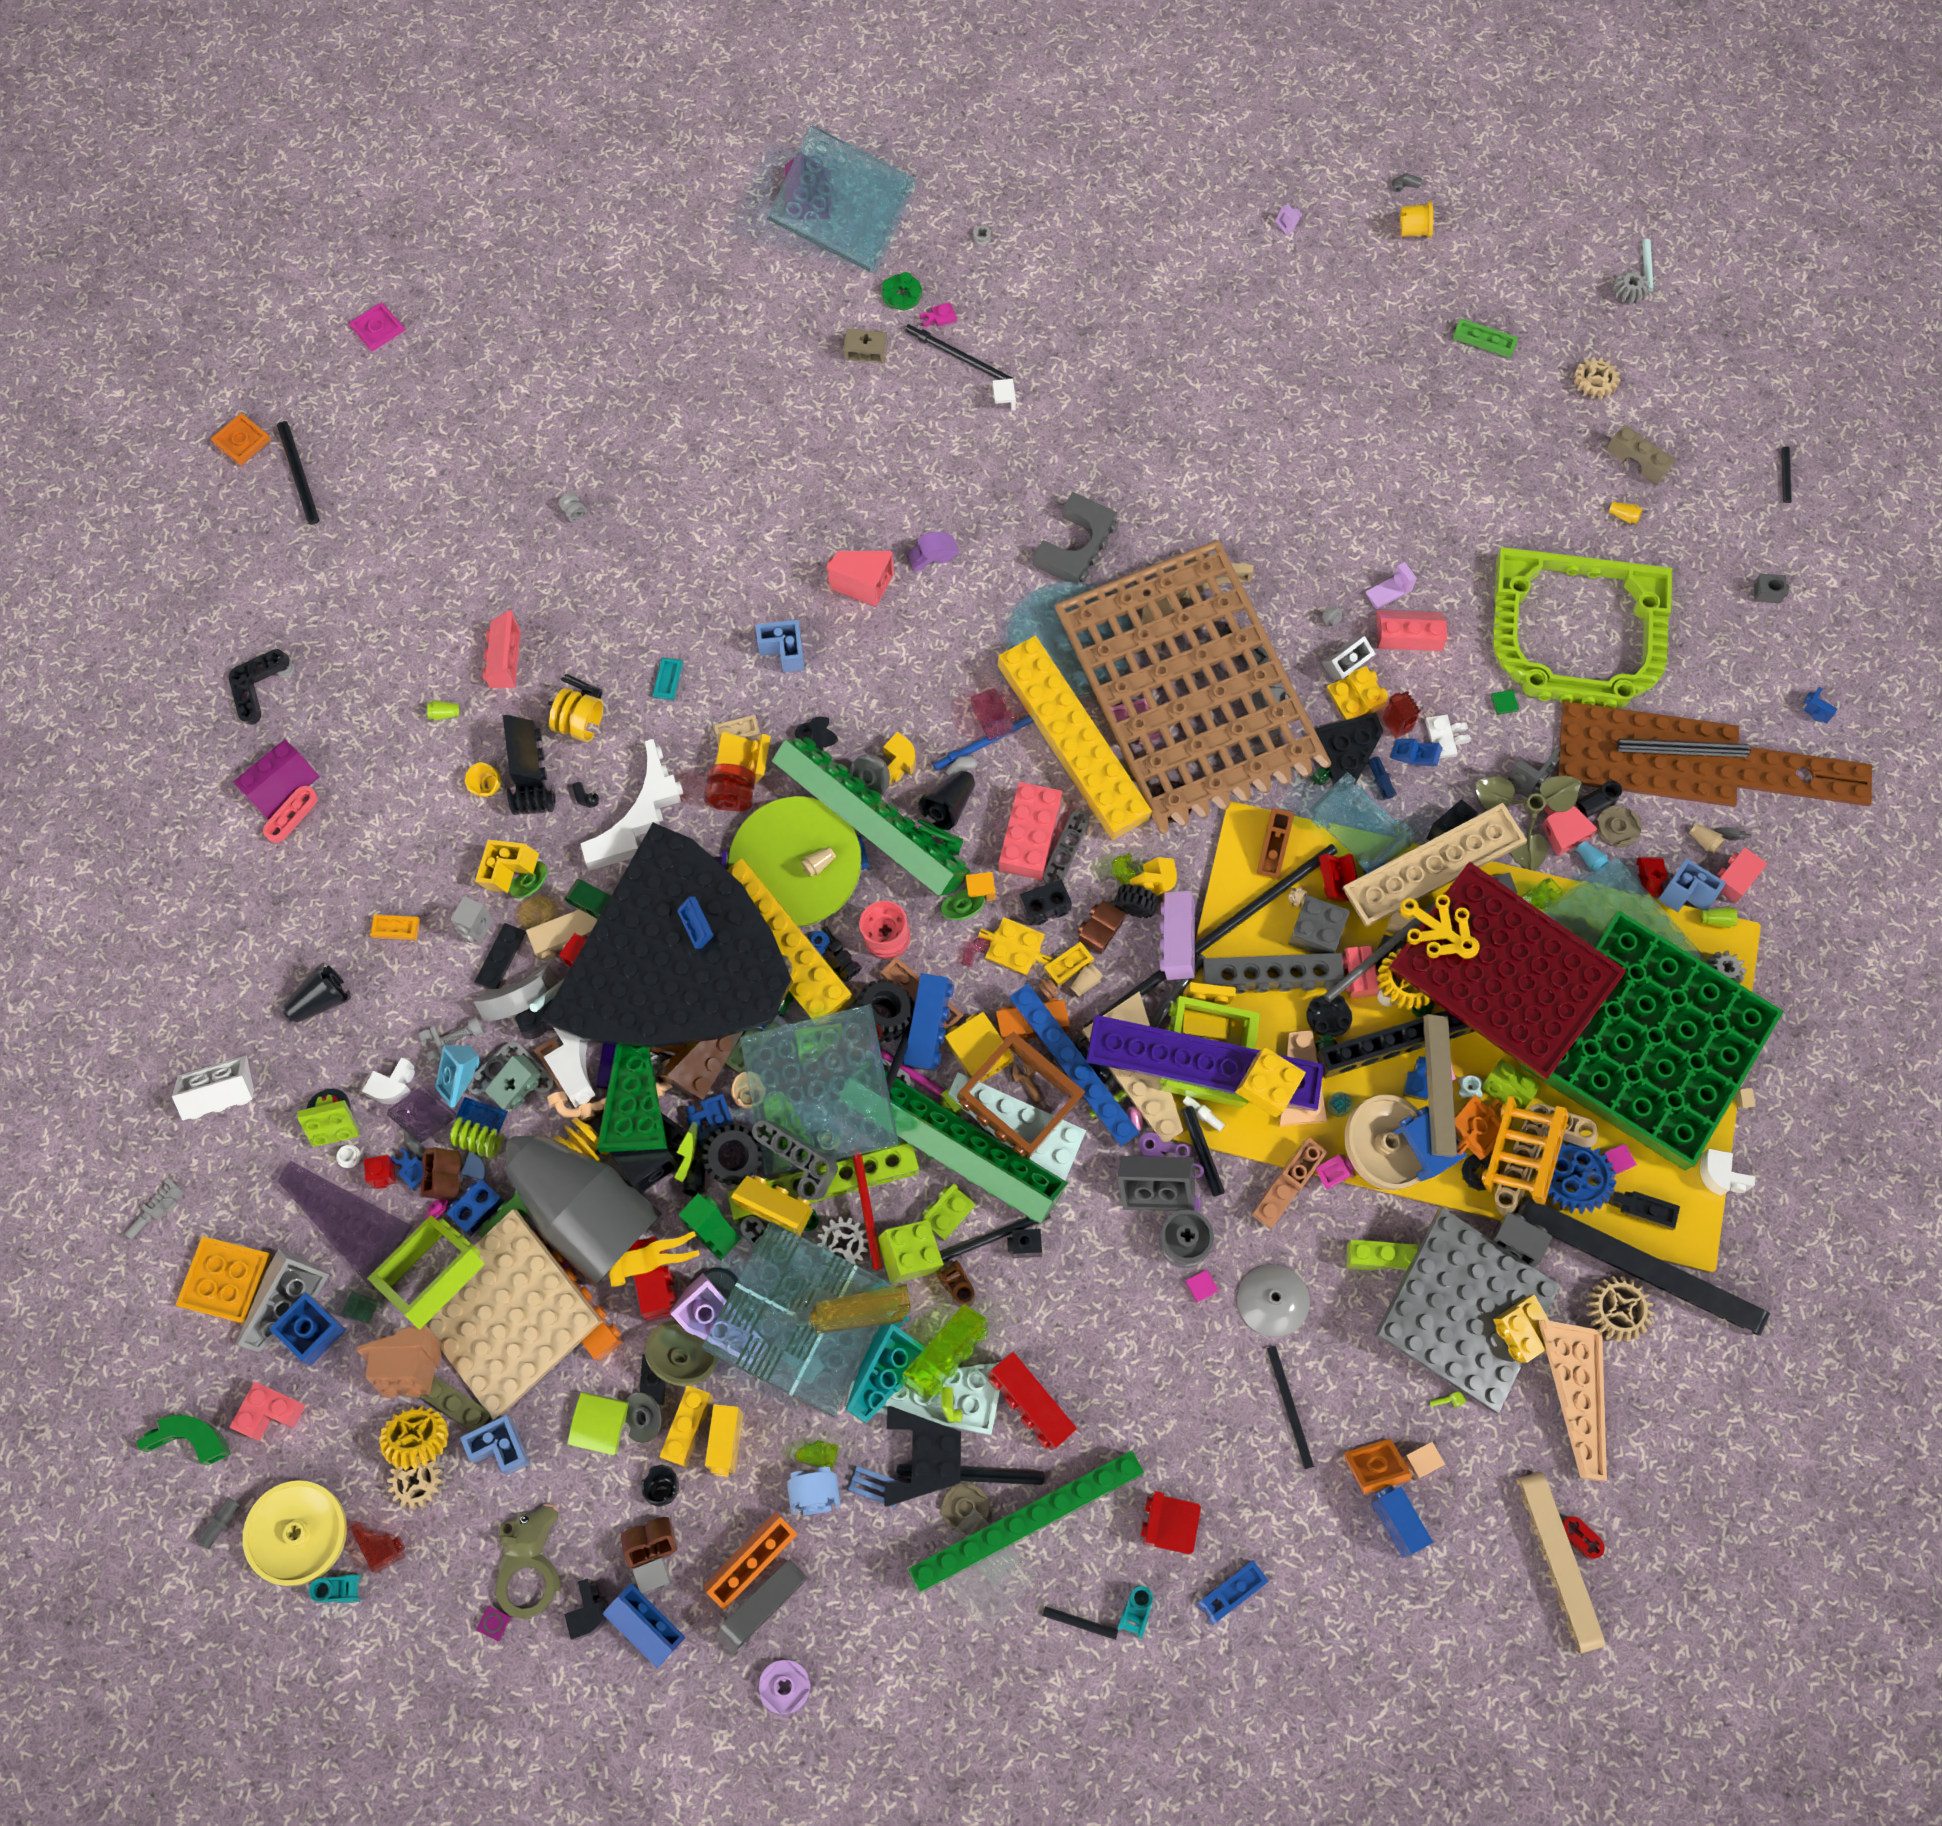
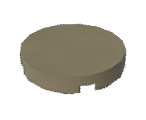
M1621 805L1607 807L1601 812L1596 821L1598 835L1605 843L1613 847L1622 848L1636 842L1640 836L1642 824L1640 818L1633 810L1623 808Z
M960 1483L952 1486L945 1493L941 1502V1515L944 1523L952 1531L959 1534H971L972 1529L975 1530L974 1532L980 1530L986 1524L990 1515V1503L987 1494L979 1486L972 1483Z

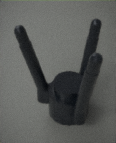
M568 674L561 678V681L582 689V697L584 695L598 699L602 697L603 691L598 687L589 685ZM549 701L548 705H553L554 701Z

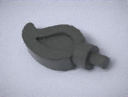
M1720 827L1714 829L1715 832L1722 834V838L1734 841L1745 840V838L1751 839V834H1746V831H1740L1735 828Z

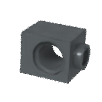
M1760 573L1753 583L1754 602L1781 603L1789 593L1786 575Z

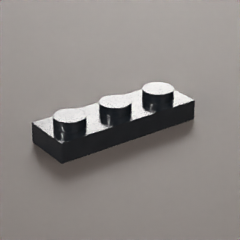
M504 923L474 981L476 985L486 989H498L526 934L525 930Z

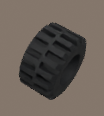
M879 979L877 983L874 980L869 985L866 984L863 987L851 1011L853 1012L851 1016L852 1021H856L854 1026L856 1029L860 1028L862 1036L866 1034L869 1036L868 1040L870 1041L877 1039V1043H882L883 1040L888 1043L893 1038L896 1040L903 1034L912 1020L914 1006L911 1005L913 1003L912 997L907 996L909 992L906 989H901V984L895 985L892 980L885 982L884 979ZM880 1004L887 1007L893 1017L885 1018L880 1016L874 1010L873 1005Z
M737 1124L720 1125L714 1131L711 1130L707 1138H704V1144L700 1150L702 1153V1157H700L706 1172L716 1181L726 1185H739L746 1176L751 1177L758 1172L757 1168L761 1166L762 1161L760 1159L763 1156V1151L760 1148V1142L753 1137L749 1129ZM729 1140L740 1142L745 1149L743 1161L734 1168H726L718 1160L719 1148Z

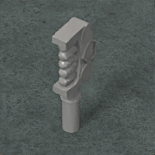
M165 1179L164 1182L166 1184L163 1186V1189L155 1195V1198H152L147 1206L145 1204L141 1206L145 1212L139 1216L125 1235L132 1240L149 1223L148 1221L152 1217L160 1220L166 1216V1212H172L177 1206L176 1201H179L181 1195H183V1190L170 1180Z

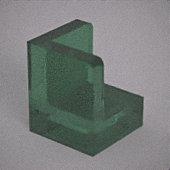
M352 1291L342 1315L349 1319L369 1324L376 1309H382L384 1304Z

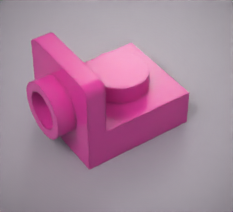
M1341 1154L1315 1169L1326 1189H1330L1344 1180L1356 1176L1349 1157Z

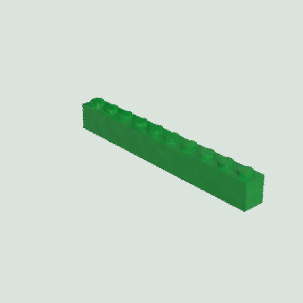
M1133 1450L908 1568V1574L920 1595L1141 1477L1144 1471Z

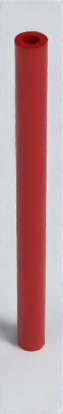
M861 1150L852 1151L871 1261L873 1270H879L883 1267Z

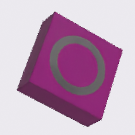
M488 1606L476 1631L500 1641L512 1617Z

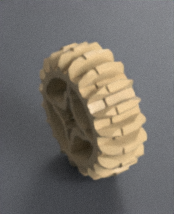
M1615 1276L1610 1277L1609 1281L1606 1279L1601 1280L1600 1285L1596 1284L1593 1287L1594 1292L1588 1294V1298L1592 1301L1587 1302L1586 1307L1593 1310L1587 1312L1586 1316L1595 1317V1320L1590 1325L1595 1326L1599 1324L1600 1328L1597 1330L1599 1333L1606 1331L1605 1339L1607 1340L1613 1335L1617 1343L1622 1338L1625 1343L1630 1342L1631 1337L1637 1340L1640 1338V1334L1647 1332L1645 1326L1649 1327L1652 1325L1649 1317L1654 1316V1312L1648 1310V1308L1652 1307L1653 1303L1646 1302L1645 1300L1649 1297V1293L1642 1294L1640 1291L1643 1285L1635 1288L1634 1280L1632 1279L1626 1284V1279L1623 1276L1618 1281ZM1615 1291L1624 1292L1627 1295H1629L1631 1299H1624L1620 1296L1619 1293H1616ZM1605 1295L1608 1297L1607 1302L1609 1304V1309L1606 1313L1603 1312L1602 1307ZM1628 1305L1624 1311L1612 1314L1616 1307ZM1635 1305L1638 1310L1636 1323L1633 1322L1634 1317L1632 1315V1308ZM1609 1319L1618 1320L1621 1323V1325H1625L1626 1328H1621L1612 1324L1609 1321Z

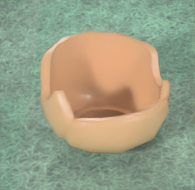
M753 1071L741 1072L737 1075L731 1088L734 1102L747 1110L759 1107L764 1103L767 1094V1087L763 1082L762 1076ZM746 1092H753V1093L755 1094L756 1098H754V1097H752V1096H749V1095H747V1094H745V1093H746Z

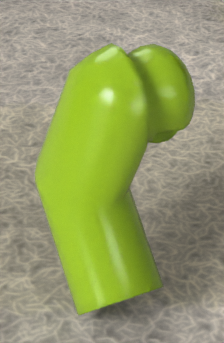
M950 1386L942 1387L941 1407L947 1421L952 1424L954 1422H962V1410L954 1409L953 1388Z

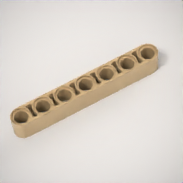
M1540 1471L1517 1478L1516 1483L1521 1487L1523 1493L1521 1497L1525 1509L1529 1510L1532 1518L1530 1520L1531 1526L1541 1543L1539 1545L1544 1561L1547 1560L1550 1569L1548 1573L1553 1586L1556 1585L1559 1594L1557 1598L1561 1610L1566 1613L1568 1619L1566 1624L1571 1638L1574 1637L1576 1641V1651L1578 1654L1604 1647L1605 1641L1545 1475Z

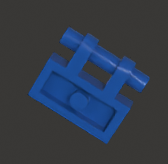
M723 1094L701 1101L703 1111L696 1113L694 1106L685 1108L688 1116L686 1117L688 1125H691L693 1121L697 1123V1145H699L700 1150L703 1147L704 1138L709 1136L708 1133L711 1130L714 1131L720 1125L734 1124ZM706 1119L710 1130L703 1132L700 1122Z

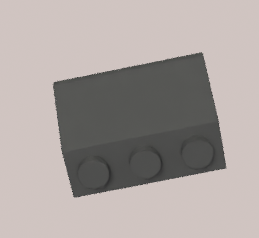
M1121 1157L1118 1182L1123 1210H1195V1170L1193 1158Z

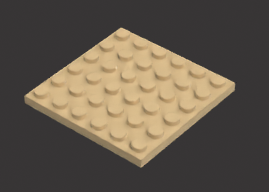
M511 1210L474 1245L481 1252L478 1257L485 1264L426 1323L427 1327L439 1340L440 1349L482 1406L488 1410L493 1420H497L603 1322L517 1210Z

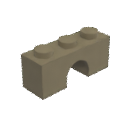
M1625 424L1612 437L1607 448L1609 453L1622 462L1628 457L1637 460L1642 467L1640 474L1655 485H1658L1666 477L1676 461L1672 456Z

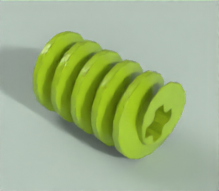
M458 1117L450 1132L452 1146H460L463 1150L468 1149L471 1153L477 1152L480 1156L486 1155L487 1158L493 1159L501 1147L504 1134L502 1133L497 1137V1129H493L488 1134V1126H484L480 1131V1123H475L473 1128H471V1120H467L462 1125L463 1118Z

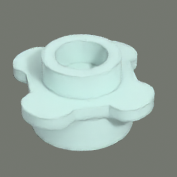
M1475 1076L1460 1077L1458 1081L1461 1085L1459 1095L1462 1098L1476 1095L1480 1099L1483 1095L1480 1090L1482 1080Z

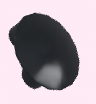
M1324 995L1310 1001L1306 1011L1307 1022L1310 1028L1321 1036L1329 1035L1335 1038L1343 1035L1352 1023V1011L1345 1002L1344 997L1337 995L1330 1002L1324 998Z

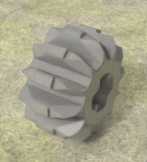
M1632 269L1629 272L1623 271L1614 282L1613 292L1616 293L1615 299L1622 297V303L1628 300L1629 305L1633 302L1638 304L1648 293L1649 282L1646 281V276L1640 275V271L1638 273H1634Z
M1727 950L1723 953L1716 952L1713 957L1707 959L1706 963L1735 982L1740 984L1744 980L1743 975L1746 973V969L1741 967L1744 961H1737V954L1730 956Z

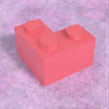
M254 1381L229 1428L260 1441L271 1419L294 1428L305 1404Z

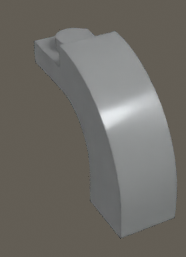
M546 964L517 984L502 989H489L477 998L474 1003L483 1021L507 1018L529 1009L530 1004L554 987L558 980L550 964Z

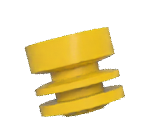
M564 687L557 694L550 711L549 727L551 731L560 732L563 735L571 734L572 738L584 742L591 741L595 733L585 729L588 723L599 726L603 714V702L601 699L589 695L582 697L581 692Z
M577 1117L571 1120L577 1128L575 1132L568 1125L564 1127L569 1135L567 1140L558 1134L552 1138L567 1145L570 1149L589 1155L588 1157L599 1162L601 1161L594 1153L598 1150L599 1135L591 1126L580 1121ZM600 1152V1153H601L603 1156L606 1157L610 1152Z

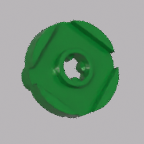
M909 272L894 275L882 284V298L890 308L902 311L914 308L921 299V284ZM900 289L906 290V291H905V295H902L901 293H899V294H897V293L899 292Z

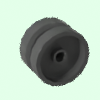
M1179 1210L1171 1214L1163 1223L1158 1239L1159 1248L1164 1258L1172 1265L1181 1268L1194 1267L1204 1261L1212 1248L1214 1241L1213 1228L1208 1219L1199 1212ZM1184 1237H1187L1189 1242H1185Z

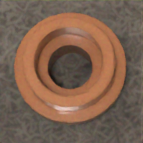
M1043 978L1041 980L1042 983L1038 987L1048 999L1056 998L1058 995L1055 992L1059 989L1050 979L1046 982Z

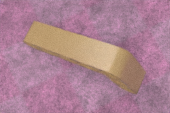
M1534 1104L1530 1107L1529 1111L1550 1115L1555 1112V1108L1544 1104ZM1568 1112V1127L1565 1129L1563 1141L1586 1148L1595 1145L1597 1142L1596 1124L1590 1119ZM1525 1119L1520 1132L1544 1137L1549 1134L1550 1127H1548V1124ZM1584 1130L1592 1132L1589 1136H1583L1580 1133ZM1516 1141L1512 1154L1538 1159L1542 1146ZM1507 1163L1503 1175L1529 1181L1534 1168ZM1499 1184L1495 1193L1497 1211L1504 1216L1508 1212L1511 1214L1515 1213L1525 1190ZM1505 1198L1512 1200V1203L1509 1205H1503L1500 1202Z

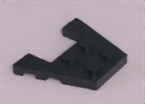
M887 1406V1430H913L911 1483H885L884 1507H890L960 1484L961 1431L901 1409Z

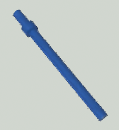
M1027 715L958 751L953 750L947 753L946 757L932 763L935 771H938L953 764L958 757L968 756L1034 721L1030 715Z

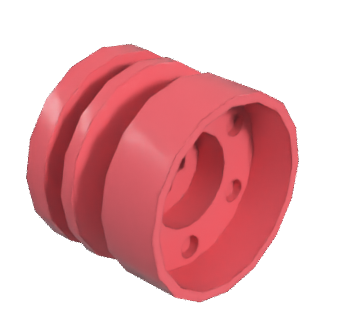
M885 900L874 902L867 906L861 914L859 924L864 944L869 953L885 960L893 959L903 954L909 947L911 934L906 914L901 906Z

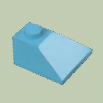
M443 1046L435 1088L450 1107L456 1106L474 1077L475 1068L479 1065V1056L471 1046Z

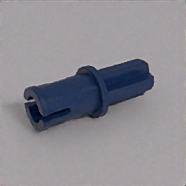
M1380 757L1371 758L1368 764L1375 777L1374 783H1377L1383 799L1387 800L1396 796L1397 793L1390 780L1391 775L1386 773Z

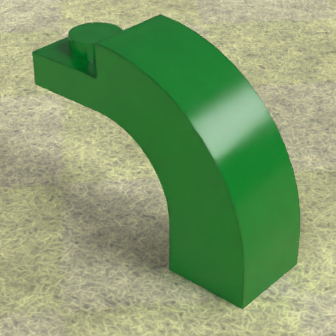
M173 1415L157 1420L160 1430H150L144 1433L143 1438L136 1441L139 1450L148 1453L173 1440L187 1439L193 1445L200 1464L206 1466L231 1455L226 1440L214 1426L203 1420L186 1415Z

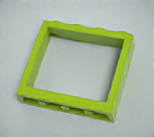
M1179 996L1171 1002V1007L1168 1010L1171 1021L1167 1025L1166 1030L1181 1033L1184 1008L1244 1021L1241 1046L1255 1049L1260 1013ZM1162 1078L1159 1081L1161 1083L1160 1091L1241 1108L1248 1103L1247 1099L1232 1093Z
M430 1215L367 1279L420 1330L485 1263L478 1257L481 1252L472 1243L460 1235L443 1218L438 1221ZM444 1236L461 1251V1254L410 1305L407 1304L391 1287Z

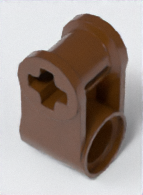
M955 1260L952 1266L942 1272L939 1270L936 1274L955 1304L962 1309H967L975 1302V1291L958 1260ZM961 1291H967L971 1294L967 1300H960L957 1296Z

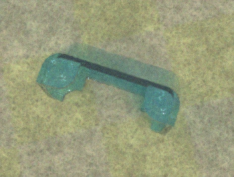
M1347 772L1309 809L1312 815L1310 820L1318 828L1323 827L1357 857L1359 865L1365 871H1373L1408 849L1415 842L1414 834L1405 822L1401 824L1398 819L1392 818L1366 795L1362 787L1354 785L1356 779Z

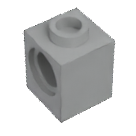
M663 1558L632 1569L634 1576L631 1577L632 1584L643 1595L654 1592L656 1588L659 1590L672 1584L665 1559Z

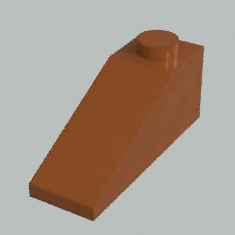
M1272 806L1257 874L1279 879L1295 814L1294 811Z

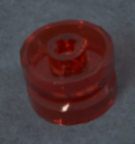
M723 763L710 766L707 772L706 781L708 785L704 790V802L718 810L736 812L749 810L753 803L752 791L756 783L755 773L750 769L735 764Z

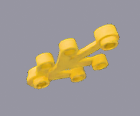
M1439 895L1435 902V906L1439 910L1441 923L1421 910L1417 901L1412 898H1406L1400 903L1399 912L1402 917L1406 919L1415 917L1433 929L1432 931L1423 932L1418 929L1409 930L1407 940L1410 944L1416 945L1423 941L1447 939L1453 943L1442 946L1437 942L1429 943L1426 950L1429 957L1437 958L1439 955L1457 953L1460 957L1469 959L1476 956L1479 952V942L1470 936L1468 926L1469 911L1466 908H1458L1455 912L1454 918L1459 923L1460 936L1452 931L1448 909L1450 899L1447 895ZM1445 900L1447 904L1440 905L1438 901ZM1412 904L1413 908L1407 909L1405 905ZM1464 913L1466 917L1460 918L1458 917V914ZM1416 934L1419 938L1412 939L1410 935ZM1465 943H1468L1472 947L1470 949H1466L1463 945ZM1435 947L1438 949V952L1432 953L1429 949Z

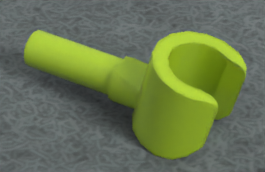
M1455 1392L1444 1398L1429 1400L1430 1406L1452 1402L1454 1408L1465 1404L1466 1400L1461 1392Z

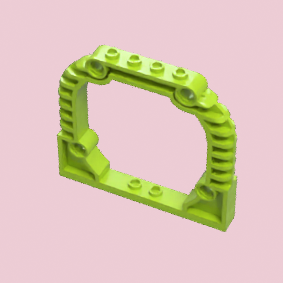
M1501 547L1496 559L1493 627L1494 655L1500 667L1511 675L1510 678L1513 681L1522 684V690L1527 696L1537 697L1540 701L1553 699L1560 700L1561 703L1569 701L1570 703L1577 702L1611 708L1627 706L1632 698L1638 697L1654 687L1666 669L1668 658V617L1671 614L1672 568ZM1541 570L1565 572L1569 576L1582 574L1593 579L1606 577L1624 580L1623 587L1636 600L1633 608L1634 613L1637 617L1643 619L1644 626L1642 664L1640 670L1635 675L1618 674L1609 681L1553 675L1547 666L1529 662L1519 648L1517 636L1519 603L1526 599L1531 588L1530 582L1539 576Z

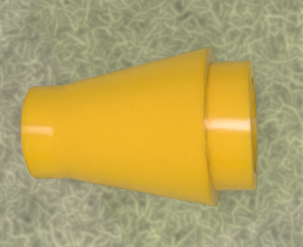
M1613 501L1609 513L1631 525L1632 523H1638L1643 508L1638 507L1639 504Z

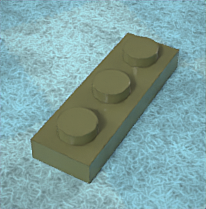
M435 1375L430 1395L420 1396L471 1431L486 1425L491 1419L488 1410Z

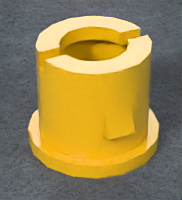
M1427 201V204L1421 205L1419 203L1401 206V237H1421L1426 235L1427 238H1432V201Z

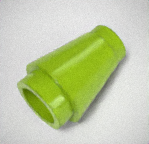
M438 700L427 702L428 719L438 721L459 717V703L454 704Z
M1725 906L1702 910V923L1725 928L1736 926L1737 909Z

